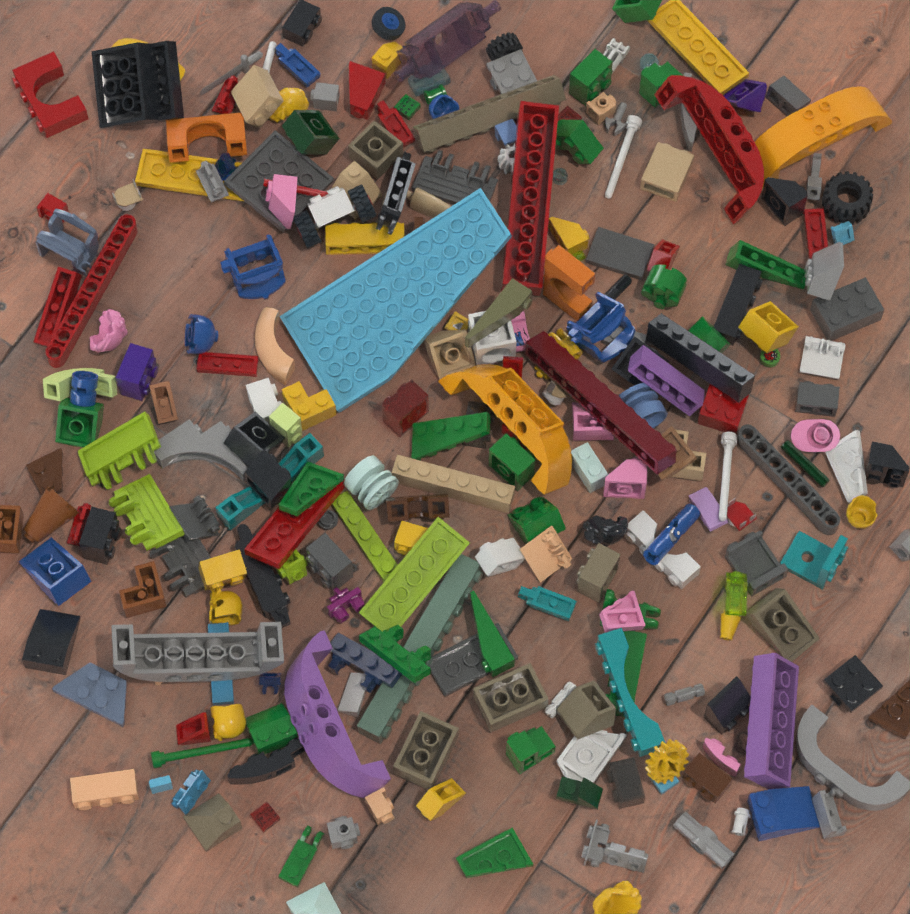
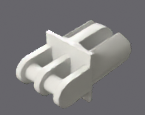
M614 38L607 44L606 51L603 53L604 56L613 61V72L620 63H623V59L630 50V46L626 47L622 42H616Z

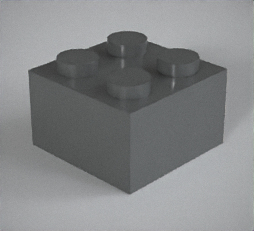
M326 533L306 547L308 568L313 574L317 573L321 577L320 580L326 588L330 587L333 590L337 587L339 589L353 578L352 561Z

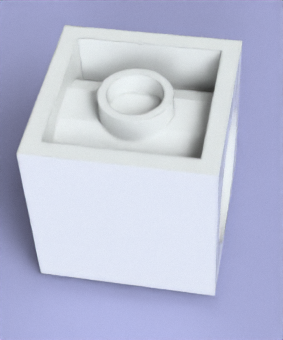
M486 311L468 314V333ZM511 321L472 345L476 365L503 362V356L516 357L517 342Z

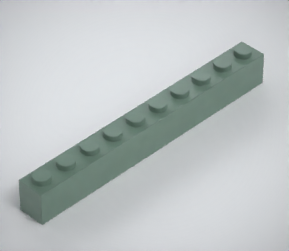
M463 554L457 558L404 645V648L409 652H416L418 648L425 645L431 649V659L426 663L429 667L433 661L432 656L435 651L438 652L442 647V639L445 634H449L452 630L453 620L462 613L463 603L465 600L470 599V592L473 591V586L475 583H479L483 576L482 567L477 561ZM402 674L393 688L382 683L357 725L359 734L379 744L384 739H387L391 734L392 724L394 721L397 722L402 714V707L405 703H409L413 694L412 690L415 686H419L422 679L413 683Z

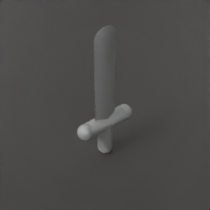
M257 51L250 57H247L245 54L241 55V64L204 87L200 91V95L207 93L240 70L246 74L250 70L249 66L261 59L263 53Z

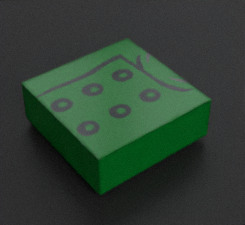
M405 94L394 106V109L396 108L400 115L410 120L421 108V104Z

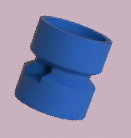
M76 371L72 373L71 386L73 388L70 392V402L72 404L82 407H90L96 404L97 392L95 389L98 384V375L90 371Z

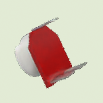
M735 498L729 502L727 509L728 523L739 531L757 519L756 514L754 515L745 503L735 502Z

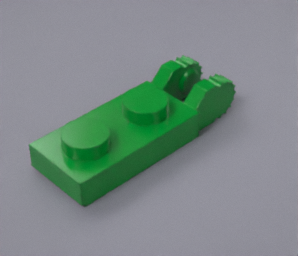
M308 825L303 831L300 840L298 839L278 876L279 879L297 888L312 863L324 836V833L319 831L312 845L306 843L312 832V827Z

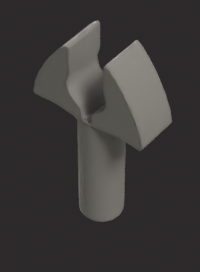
M621 102L614 118L606 117L605 129L607 134L610 127L614 126V124L617 127L614 136L620 134L625 129L626 124L621 123V119L627 107L626 103Z

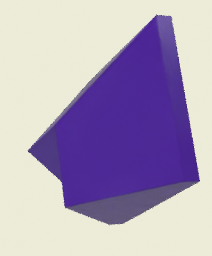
M745 79L723 96L733 107L761 112L763 101H765L767 85L765 82Z

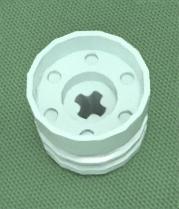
M374 455L368 456L359 462L349 472L344 481V486L353 495H359L358 500L364 504L367 510L375 509L384 503L386 498L394 493L399 484V480L392 476L389 470L384 471V464Z

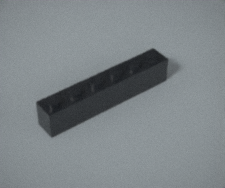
M662 313L648 323L646 341L738 403L751 393L755 375Z

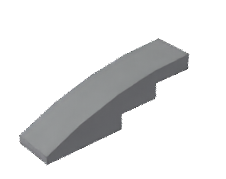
M684 72V76L692 77L691 73ZM681 103L683 135L688 151L692 152L697 126L683 103Z

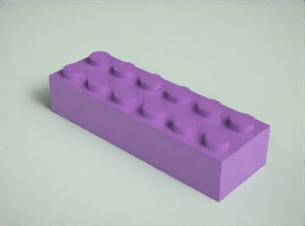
M777 653L754 656L752 667L753 676L744 777L767 789L790 787L799 666Z

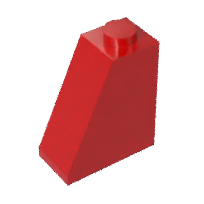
M352 61L349 62L350 114L359 119H369L386 84L385 73Z

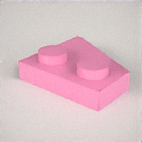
M631 591L624 598L618 599L613 605L606 607L599 614L605 633L622 628L623 631L643 630L645 627L635 591Z

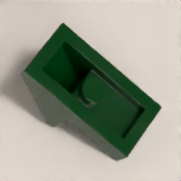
M562 776L556 799L598 810L603 788L584 777L581 782Z

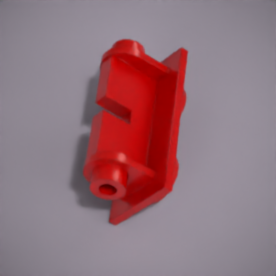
M231 76L225 80L213 106V112L219 114L232 113L236 101L231 91L238 84L237 77Z
M83 503V506H78L77 511H79V514L74 518L67 544L80 546L79 542L91 510L90 504Z

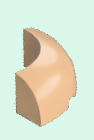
M266 307L263 308L255 330L257 354L267 372L277 381L286 385L295 371L294 359L282 351L275 339L276 329L280 322L279 310Z

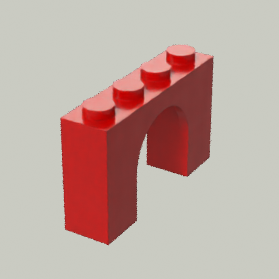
M54 51L12 70L14 75L11 78L16 89L20 88L21 92L19 94L22 101L28 103V111L31 117L37 119V122H35L40 133L44 132L46 138L89 120L87 110L79 95L54 105L42 103L36 98L42 86L64 76L62 65Z

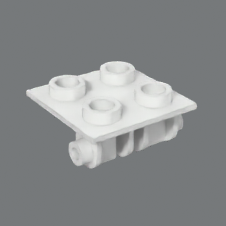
M806 336L799 372L839 380L845 343Z

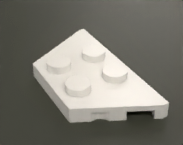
M601 730L578 740L574 736L556 763L564 777L581 782L584 777L594 783L627 735L624 733H607V731Z

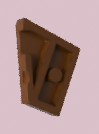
M61 448L26 465L41 496L48 486L55 490L57 494L63 492V451Z

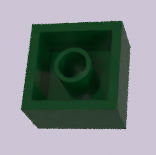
M294 110L282 125L286 135L293 141L297 151L301 154L327 155L340 139L319 110Z

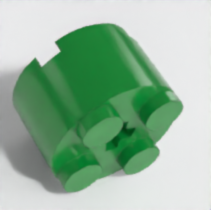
M660 264L654 265L651 268L642 287L641 295L652 301L658 309L676 307L685 291L687 278L675 268L668 270L665 269L666 265Z

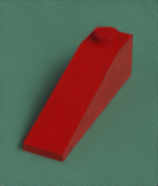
M58 266L33 342L48 346L76 296L82 278L81 274Z

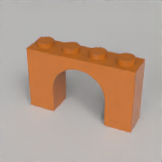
M241 112L166 120L167 147L170 163L189 161V145L194 140L206 136H215L223 139L227 145L228 157L247 155L245 124Z
M558 245L554 250L550 249L545 255L543 295L578 321L592 307L593 301L584 293L595 283L596 273Z

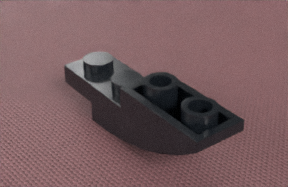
M296 737L289 741L288 746L282 750L277 749L273 751L268 759L263 752L259 755L257 753L253 754L243 765H236L230 769L229 774H227L229 783L234 785L253 784L275 778L296 767L294 758L305 752L303 744Z

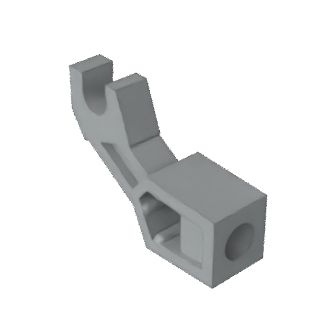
M814 153L811 176H808L806 187L807 199H820L822 178H819L822 154Z

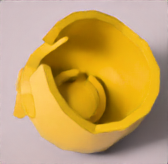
M221 588L212 591L209 603V622L211 624L227 622L229 625L239 624L243 611L241 598L232 591H221Z
M233 704L226 707H210L211 718H214L212 728L215 739L218 738L219 741H222L223 738L231 739L243 733L246 728V718L241 704Z

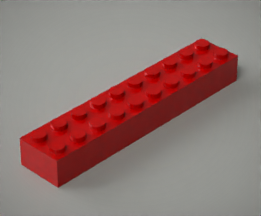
M520 101L507 229L512 237L505 245L501 292L512 278L532 290V295L540 296L542 291L559 105Z

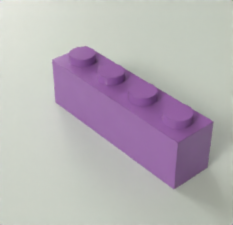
M641 346L630 356L628 371L688 416H691L703 405L705 390L646 346Z

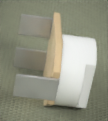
M134 179L133 183L118 188L115 194H113L116 205L123 211L133 209L137 202L143 200Z
M553 381L547 383L542 393L552 405H560L564 398L571 397Z

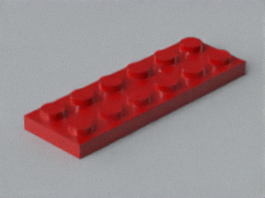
M345 479L298 517L281 511L278 507L244 549L245 555L280 569L344 490Z

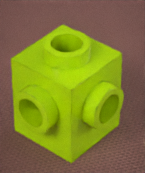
M295 550L280 569H276L281 579L285 578L289 584H292L307 576L306 566H308L305 557Z

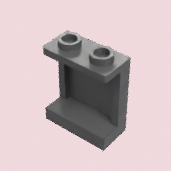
M761 530L756 533L751 532L747 534L744 540L739 543L737 541L731 543L727 547L725 554L726 560L751 597L784 579L788 573L786 565L778 562L763 540Z

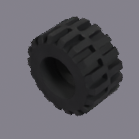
M845 171L844 174L841 172L837 173L836 177L833 175L830 181H827L822 197V206H824V213H828L827 217L829 219L833 218L835 223H838V221L842 223L849 221L854 225L855 221L859 223L862 221V218H866L870 211L874 194H872L873 188L869 187L870 182L868 180L865 181L863 175L859 177L856 172L849 174V171ZM850 194L857 201L847 203L842 201L838 195Z

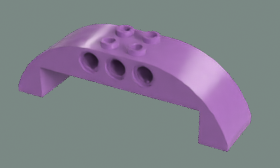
M325 630L320 631L297 656L287 672L284 693L286 705L291 716V722L298 732L299 740L315 768L337 788L348 794L365 798L383 788L391 778L383 760L364 765L360 764L318 669V665L333 649Z

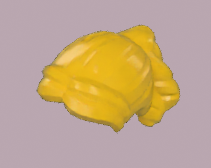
M290 87L280 90L279 93L283 102L269 118L278 123L280 120H285L286 117H289L294 110H307L309 101L304 91L299 88Z
M622 881L613 888L610 887L603 890L595 898L592 905L594 914H637L638 910L641 909L642 897L639 890L634 888L630 881Z

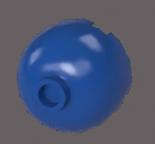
M190 314L188 319H191V322L186 324L185 346L189 345V350H186L188 354H203L213 347L214 342L218 341V330H215V326L209 318Z

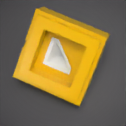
M455 311L444 329L467 330L468 319Z

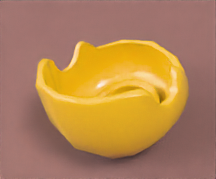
M860 495L855 497L849 503L846 510L848 522L859 529L871 527L878 516L875 509V501L869 496Z

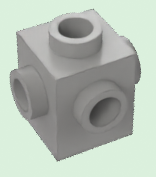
M342 816L336 818L334 822L327 823L332 849L340 847L342 849H349L358 843L357 836H360L358 823H353L352 817Z

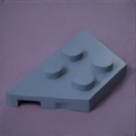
M90 662L52 688L53 692L124 727L127 693L126 680Z

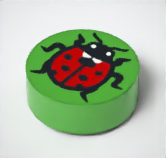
M778 349L768 353L761 351L760 362L764 366L774 367L779 363L780 352Z

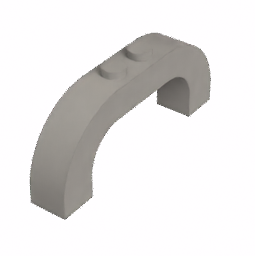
M811 705L800 721L795 743L800 761L814 775V779L821 785L825 784L831 790L835 789V796L837 798H843L849 804L860 809L878 811L898 804L909 793L910 781L898 771L885 784L878 787H868L855 780L827 758L818 748L817 734L826 725L829 717Z

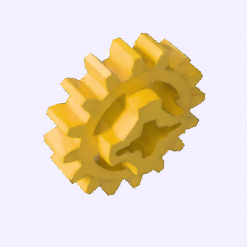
M671 739L667 741V744L662 741L660 747H654V753L650 752L648 754L651 758L645 761L648 764L645 767V770L648 772L647 775L658 784L660 782L666 784L668 779L673 782L674 776L680 777V771L685 770L684 764L689 763L686 759L689 753L682 743L678 740L673 742Z

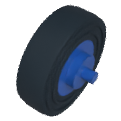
M391 7L378 9L371 21L375 33L385 40H396L403 34L406 26L402 14Z

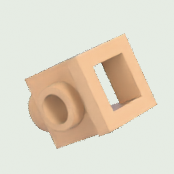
M603 92L591 102L588 101L586 103V114L597 125L605 121L606 117L609 118L616 112V100L611 94L607 96Z
M384 787L365 797V803L377 825L382 822L383 824L389 823L395 818L392 814L394 806L389 797L385 798L386 790Z

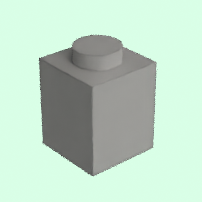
M316 82V87L311 90L310 100L314 103V109L337 111L340 97L339 85Z

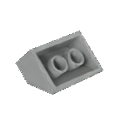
M838 242L813 253L811 259L807 260L804 268L806 270L805 285L807 286V294L831 300L844 268L843 243Z

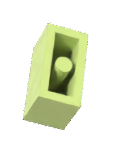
M282 403L269 416V422L272 427L285 437L282 443L289 448L293 443L296 444L302 438L301 417Z

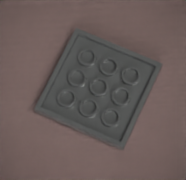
M275 130L224 181V185L284 233L287 229L268 209L269 202L265 201L268 187L263 186L264 179L273 180L274 174L297 177L298 186L325 191L334 181V178L305 154L298 152L293 144ZM296 193L294 216L308 208L309 199L313 196Z

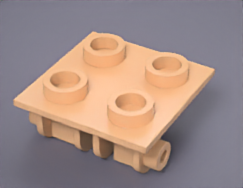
M552 525L519 549L540 583L562 566L564 568L571 566L570 561L572 557Z

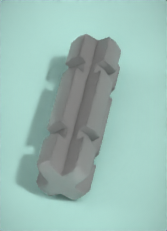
M697 684L693 688L690 686L676 690L675 693H666L664 701L667 706L675 704L676 701L680 703L693 699L694 696H703L705 689L702 684Z

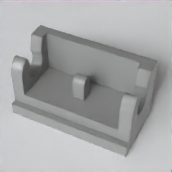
M832 789L829 793H826L825 790L819 791L812 798L824 839L843 836L847 831L846 826L842 827L833 798L836 795L835 789Z

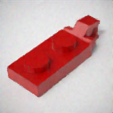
M384 100L378 102L377 110L380 113L378 118L382 126L402 141L403 147L415 142V137L397 109L393 107L389 109Z

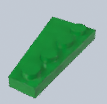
M483 412L413 423L411 458L421 461V458L426 456L432 457L441 450H450L464 441L467 443L490 434V414Z

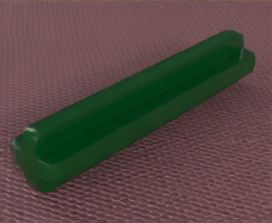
M789 440L781 445V449L821 487H825L829 483V478Z

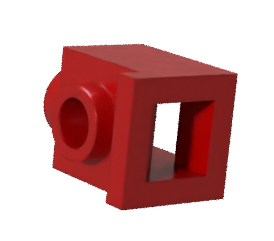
M49 193L45 195L36 207L39 217H45L47 220L51 218L55 209L69 212L67 203Z

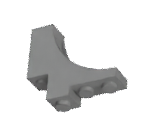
M189 419L160 438L161 447L154 451L157 462L162 469L181 461L205 460L230 469L245 482V471L249 467L224 444L232 429L228 425L225 426L222 421L202 432L198 424L194 425Z

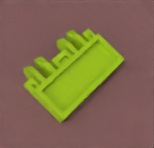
M143 412L78 450V454L91 485L95 486L100 483L99 474L104 487L109 490L112 488L108 475L110 472L117 483L123 482L120 471L134 463L132 455L138 467L143 470L146 468V464L142 454L146 453L148 460L154 464L157 462L154 451L159 449L161 445L149 414Z
M150 474L113 491L115 496L110 498L109 505L112 508L114 507L117 517L126 514L131 522V525L125 528L126 535L131 536V544L137 545L143 542L146 550L154 547L157 549L185 535L181 525Z

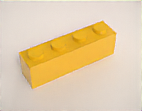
M354 222L351 224L332 223L325 225L326 255L378 254L404 237V223L397 222L392 235L387 233L388 227L384 225L380 230H377L376 222L370 224Z

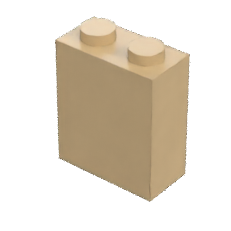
M256 65L251 67L231 91L246 123L259 128L262 127L283 102L268 70Z
M658 142L641 179L640 189L677 202L693 165L694 155L686 150H679L669 144Z

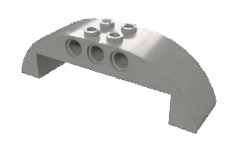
M260 622L257 632L134 634L133 625L111 626L113 667L124 675L140 680L155 682L236 680L268 672L284 663L281 622Z

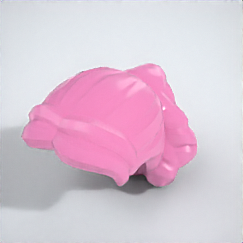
M108 309V311H103L102 316L99 318L101 325L99 326L98 335L90 337V350L97 353L114 350L128 333L125 320L121 317L120 312Z

